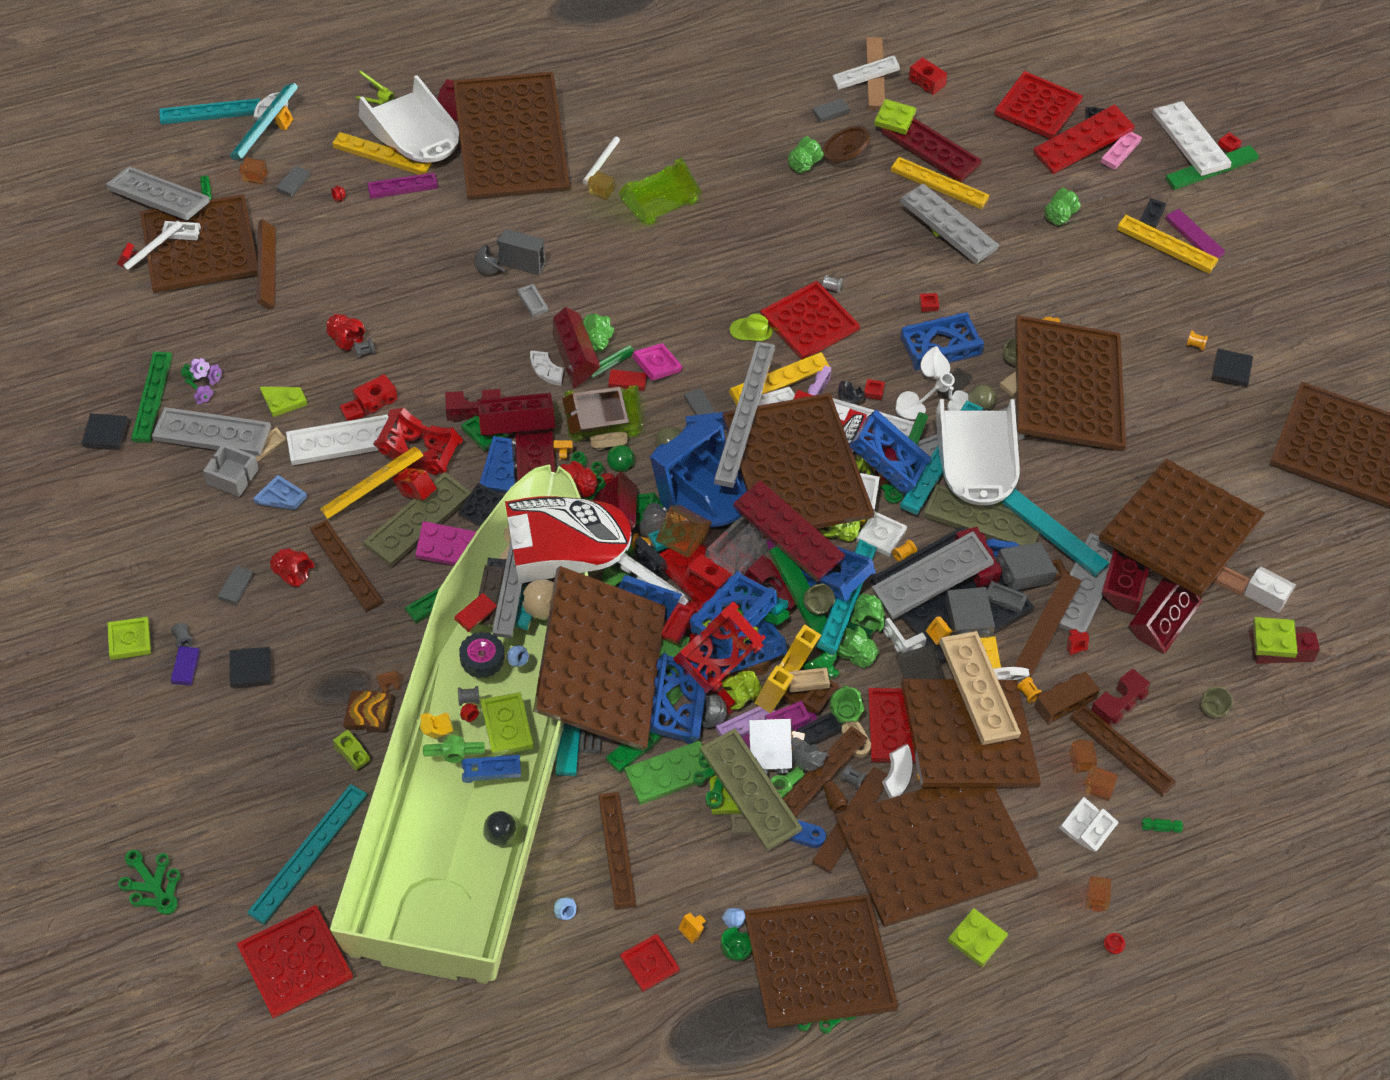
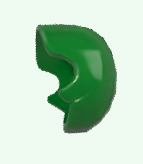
M617 445L609 450L606 461L610 469L627 472L630 467H635L636 456L630 447Z
M731 927L722 933L720 948L726 958L739 962L751 955L752 948L750 947L747 932L742 933L738 931L737 927Z

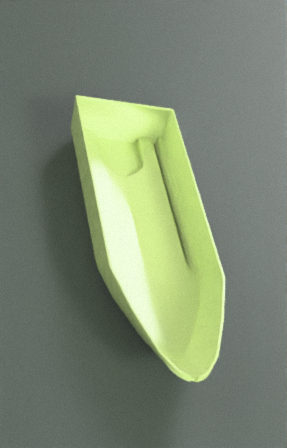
M550 464L537 467L527 473L508 490L477 530L438 590L330 927V931L341 949L352 958L360 959L362 956L378 960L382 966L457 980L458 977L476 979L478 983L487 984L488 981H494L497 977L565 723L533 712L548 619L542 620L533 617L528 631L515 627L513 639L498 637L504 646L505 660L503 667L493 676L476 678L475 676H470L461 667L459 648L467 636L480 632L492 634L493 627L477 625L468 633L454 620V617L478 597L488 557L499 558L509 544L503 538L504 530L508 527L505 501L537 496L580 498L573 478L560 466L556 473L551 471ZM588 572L581 573L583 575L588 576ZM517 645L524 646L529 654L527 663L520 667L511 666L507 659L509 649ZM478 686L479 700L521 692L533 741V749L498 755H520L521 777L477 780L472 783L462 782L464 770L461 768V762L450 763L445 761L443 756L425 757L423 755V745L443 744V740L446 737L457 735L462 737L464 742L485 743L484 754L465 755L463 759L492 757L481 701L480 704H476L479 710L478 717L472 722L462 720L460 710L467 703L459 706L458 687L472 689ZM445 712L449 714L453 727L452 733L434 739L422 732L420 728V715L429 713L438 716ZM473 768L472 771H478V768ZM495 811H505L512 815L516 821L515 835L505 845H494L483 836L485 820Z

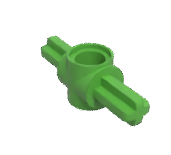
M457 735L446 737L443 740V744L423 745V755L425 757L443 756L445 761L450 763L461 762L465 755L485 753L484 742H464V739Z
M796 767L786 776L776 775L770 781L774 787L783 788L782 790H777L783 799L793 789L792 786L801 780L805 774L802 769Z

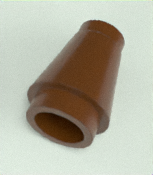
M829 781L823 785L829 809L833 813L845 810L848 807V800L835 782Z

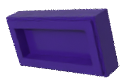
M179 646L171 677L172 684L192 686L200 654L199 648Z

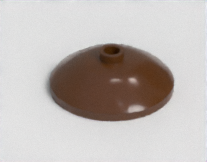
M852 126L834 134L823 146L822 150L825 159L838 163L858 156L869 143L870 134L868 130L862 126Z

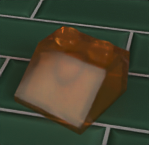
M672 505L667 512L656 541L689 558L705 539L712 521L681 505Z

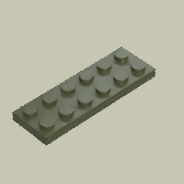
M444 472L433 482L437 488L424 500L413 499L368 537L364 541V546L390 567L394 566L418 545L423 521L441 525L465 503L471 491Z
M937 484L923 516L955 528L963 526L965 529L978 526L980 532L987 539L1013 541L1020 546L1036 543L1040 534L1008 508L996 504L975 505L968 503L956 496L951 489Z
M735 728L700 747V752L766 851L802 832L803 828Z

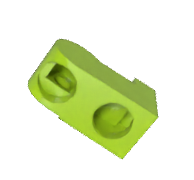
M349 730L333 739L334 749L348 761L354 770L357 771L370 762L369 755Z

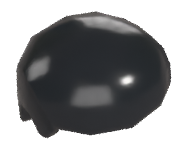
M840 381L838 397L841 401L857 404L865 398V391H862L861 387L854 389L852 382Z
M495 811L490 814L483 826V836L494 845H505L512 836L514 837L516 831V821L512 815L505 811Z

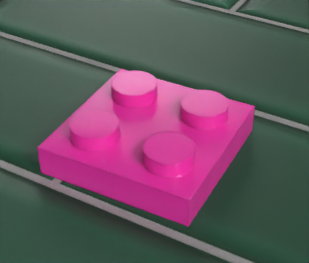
M663 343L634 351L632 358L652 381L679 373L683 367Z

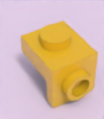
M445 712L438 716L429 713L420 715V728L425 735L437 739L453 732L448 713Z

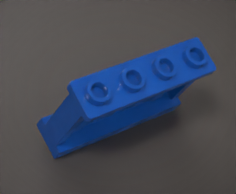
M968 312L907 325L901 329L900 339L903 341L913 362L915 371L921 370L920 365L924 355L935 346L939 348L949 363L980 356L983 352L984 342L982 338L980 339ZM961 327L966 328V332H964L963 334H960L962 329ZM936 334L953 338L947 347L930 343ZM969 335L972 341H969L966 337ZM914 338H915V341H916V342L922 343V344L914 343V342L911 341V339H914ZM915 348H921V353H917Z
M877 410L865 418L863 425L849 445L851 449L903 494L915 488L923 470L931 460L927 453ZM864 437H868L872 440L867 441L866 439H864ZM881 445L890 446L894 449L899 461L887 459Z
M837 547L845 554L844 559L838 563L841 564V573L835 572L825 575L817 582L800 567L810 587L824 583L830 586L836 599L845 602L851 597L850 593L867 577L876 573L871 558L841 547Z
M737 571L733 576L729 577L726 584L719 588L709 601L704 603L697 613L692 615L690 619L691 632L702 636L700 633L706 628L702 624L709 619L713 621L722 612L723 607L730 605L733 601L736 604L742 603L743 617L754 628L777 604V592L770 587L768 589ZM741 586L744 587V588H746V589H748L747 595H744V592H743V589H742V588H741V591H740V592H736V591H737ZM724 627L720 628L724 635L731 633L730 630L726 632ZM742 631L738 633L739 637L746 636ZM712 634L709 636L714 644L723 648L724 652L728 654L732 652V637L719 639Z
M761 620L756 627L758 628V633L766 637L761 642L764 646L756 653L752 651L728 674L785 655L787 653L785 637L778 632L772 623ZM749 639V640H747V641L744 642V643L750 644V643H752V642H751V640ZM713 643V652L710 658H730L732 652L727 654L722 648ZM702 645L700 649L703 652L706 651L702 655L705 657L708 652V647L706 645ZM740 650V651H739V656H738V658H739L746 650ZM731 665L720 666L722 673ZM711 671L713 677H715V672Z
M663 653L659 659L657 658V676L654 681L655 691L649 733L685 741L687 744H692L700 737L705 692L690 674L684 675L683 670L685 668L681 664H677L673 660L674 657ZM689 661L696 669L700 665L698 663ZM704 665L700 670L701 675L706 680L708 678V675H706L708 665ZM666 667H675L678 671L679 677L676 676V673L673 670H670L671 676L666 675ZM680 685L681 692L687 699L691 700V703L682 705L676 712L667 699L666 693ZM691 686L692 692H688L686 688ZM683 710H687L689 717L685 716V714L680 716ZM659 715H664L665 720L663 722L671 718L673 720L671 725H661L658 721ZM676 724H678L680 727L687 730V732L674 729V727Z

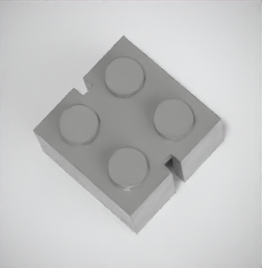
M222 443L214 455L215 459H211L203 470L206 484L240 497L248 486L247 481L250 482L259 470L256 456Z

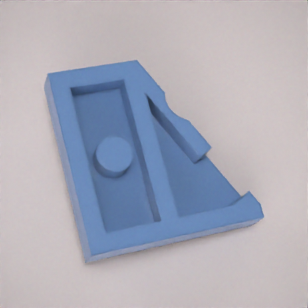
M277 475L253 500L258 505L295 510L307 498V493Z

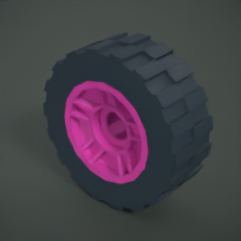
M489 632L473 633L462 641L459 648L460 663L464 671L469 673L470 676L488 678V676H493L501 670L505 660L504 646L496 635H492Z

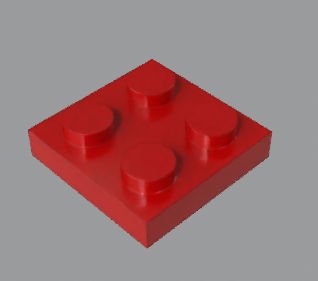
M658 934L620 954V959L642 992L676 974L680 969Z

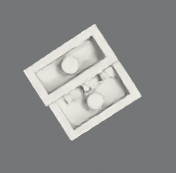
M1083 797L1058 828L1080 845L1096 852L1119 822L1104 809L1099 811Z

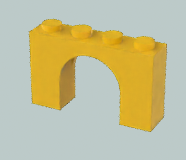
M805 624L803 625L780 665H776L766 680L755 701L756 705L769 713L773 712L788 690L789 684L794 677L789 672L801 670L821 634Z

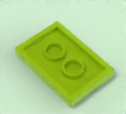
M521 692L480 700L492 757L533 749V741Z

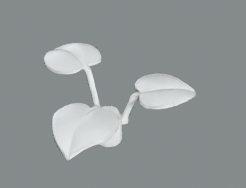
M935 346L924 355L920 367L926 377H934L937 380L936 386L921 400H919L918 395L914 392L906 391L900 394L896 401L895 411L904 419L915 420L919 412L925 413L926 408L922 402L936 390L940 392L949 391L948 398L951 401L947 405L948 411H960L966 400L968 401V394L963 391H955L952 396V390L954 389L952 385L955 379L949 373L950 364L939 348Z

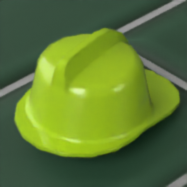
M751 314L747 318L738 319L730 326V334L739 340L765 341L773 333L768 320L761 314Z

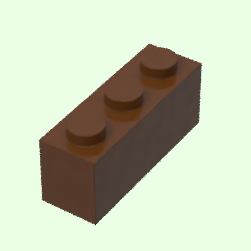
M1086 671L1081 674H1075L1068 681L1056 684L1053 689L1039 693L1036 697L1034 708L1049 725L1074 712L1082 704L1087 705L1096 700L1100 688Z

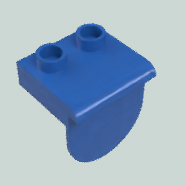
M708 414L696 423L688 424L681 434L667 444L659 445L653 454L650 455L662 505L667 510L673 508L694 524L716 527L732 523L743 516L733 507V503L747 491L739 471L733 488L714 484L726 439L723 425Z

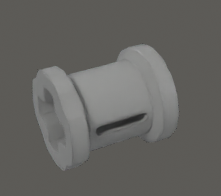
M825 275L822 286L839 294L843 278L835 279Z

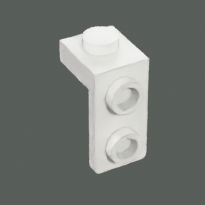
M885 619L884 634L892 640L896 651L901 653L904 658L913 654H919L924 650L926 637L923 633L905 640L891 619Z

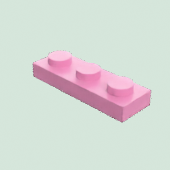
M1133 132L1124 135L1102 157L1101 163L1116 170L1140 144L1142 137Z

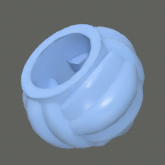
M520 645L511 647L507 654L508 663L515 667L525 665L529 659L527 649Z
M568 897L558 899L554 905L555 916L561 920L573 918L576 914L575 901Z
M740 908L726 909L722 916L725 925L728 928L737 927L739 929L745 923L744 910Z

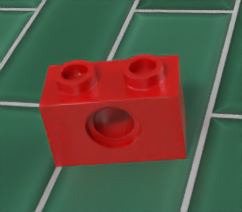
M922 57L910 66L908 79L934 95L946 86L948 73Z
M385 374L353 389L354 400H358L365 416L397 400L396 388Z
M406 467L392 478L404 497L424 500L437 489L426 470Z
M700 554L687 567L685 580L710 597H713L716 591L722 588L733 574L703 554Z

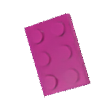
M423 521L415 558L455 566L476 534V531Z

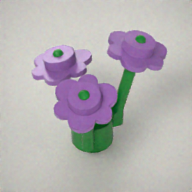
M203 358L193 359L191 365L184 364L181 369V375L185 378V383L196 390L197 393L193 396L196 399V403L208 402L209 398L213 395V390L210 389L209 385L198 387L193 381L207 375L209 384L214 385L215 382H219L222 371L218 364L209 366Z

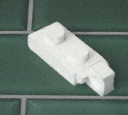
M790 387L763 394L758 406L792 400L795 393Z

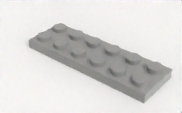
M127 167L106 184L109 191L185 220L191 218L209 203V197L132 167Z
M924 183L901 198L900 203L975 264L998 250L999 244Z
M165 407L152 437L154 441L218 450L222 443L252 455L260 456L271 430V423Z
M972 531L872 586V589L893 620L993 565L994 560Z
M1090 533L1085 544L1110 564L1114 548L1099 540V536ZM1075 563L1070 575L1082 580L1060 622L1059 628L1066 631L1076 628L1079 633L1087 631L1104 596L1102 589L1109 565L1095 577L1080 564Z

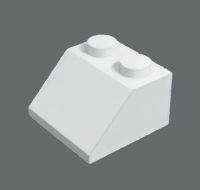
M1260 567L1250 580L1244 595L1280 613L1296 584Z

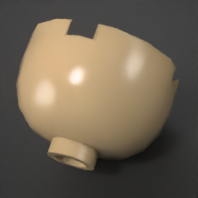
M537 579L528 584L524 590L523 607L531 617L542 620L548 619L554 582Z

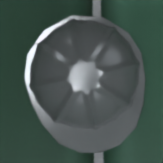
M486 244L478 252H475L474 264L476 269L482 274L491 275L499 269L504 272L506 271L505 268L497 264L499 259L491 256V249Z
M651 503L642 514L643 518L639 525V531L643 537L648 538L649 533L671 526L670 517L659 504Z
M713 694L705 696L701 727H716L724 722L727 716V707L721 696Z
M798 737L791 739V744L794 748L792 759L799 769L813 771L824 764L823 761L828 754L827 750L818 751L817 745L812 744L810 746Z

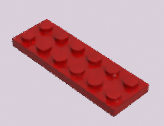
M1114 104L1035 147L1033 153L1052 174H1055L1134 131L1135 125Z

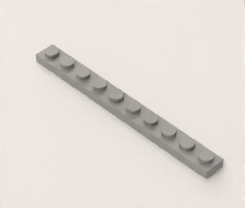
M756 343L714 479V484L734 487L775 351V345Z

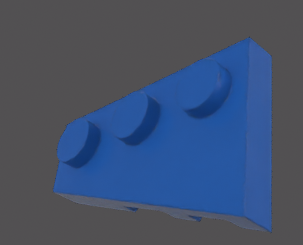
M493 436L480 484L495 492H508L515 484L512 440Z
M628 575L623 577L618 587L666 606L664 615L666 620L669 619L682 596L681 593Z

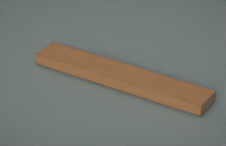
M866 37L867 64L883 59L882 38ZM884 75L867 80L868 110H880L885 100Z

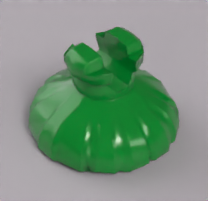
M836 651L834 655L825 652L806 663L803 667L805 670L827 668L828 677L831 680V676L835 678L840 674L839 670L833 666L838 652Z

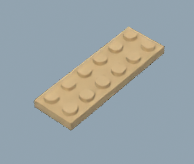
M978 632L941 637L939 643L982 745L1019 738L1021 732Z

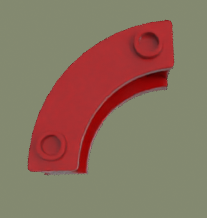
M404 407L391 409L380 435L373 443L378 448V451L394 460L409 450L405 440L414 441L417 438H421L424 440V445L428 451L423 452L421 458L407 467L426 470L427 473L433 475L446 473V467L457 445H461L463 438L453 427L444 428L431 425L429 428L422 425V421L411 415ZM394 423L397 424V430L393 428ZM389 433L394 435L390 437V440L387 439Z
M734 601L700 633L702 637L698 634L673 658L677 664H681L698 682L706 694L711 689L715 692L723 684L721 680L752 651L756 653L764 646L761 642L766 637L764 635L761 636L737 611L739 607ZM724 627L726 632L730 630L731 633L721 634L720 628ZM742 631L746 636L739 637L738 633ZM711 634L719 639L732 637L733 646L730 658H710L713 652V642L709 637ZM749 638L752 643L747 645L744 643V639ZM702 645H706L708 647V652L705 657L702 655L706 651L703 652L700 649ZM740 648H741L742 650H746V651L738 658ZM688 659L699 663L698 668L696 669ZM704 665H708L706 675L710 671L715 672V677L710 682L700 673ZM731 665L722 673L720 666Z

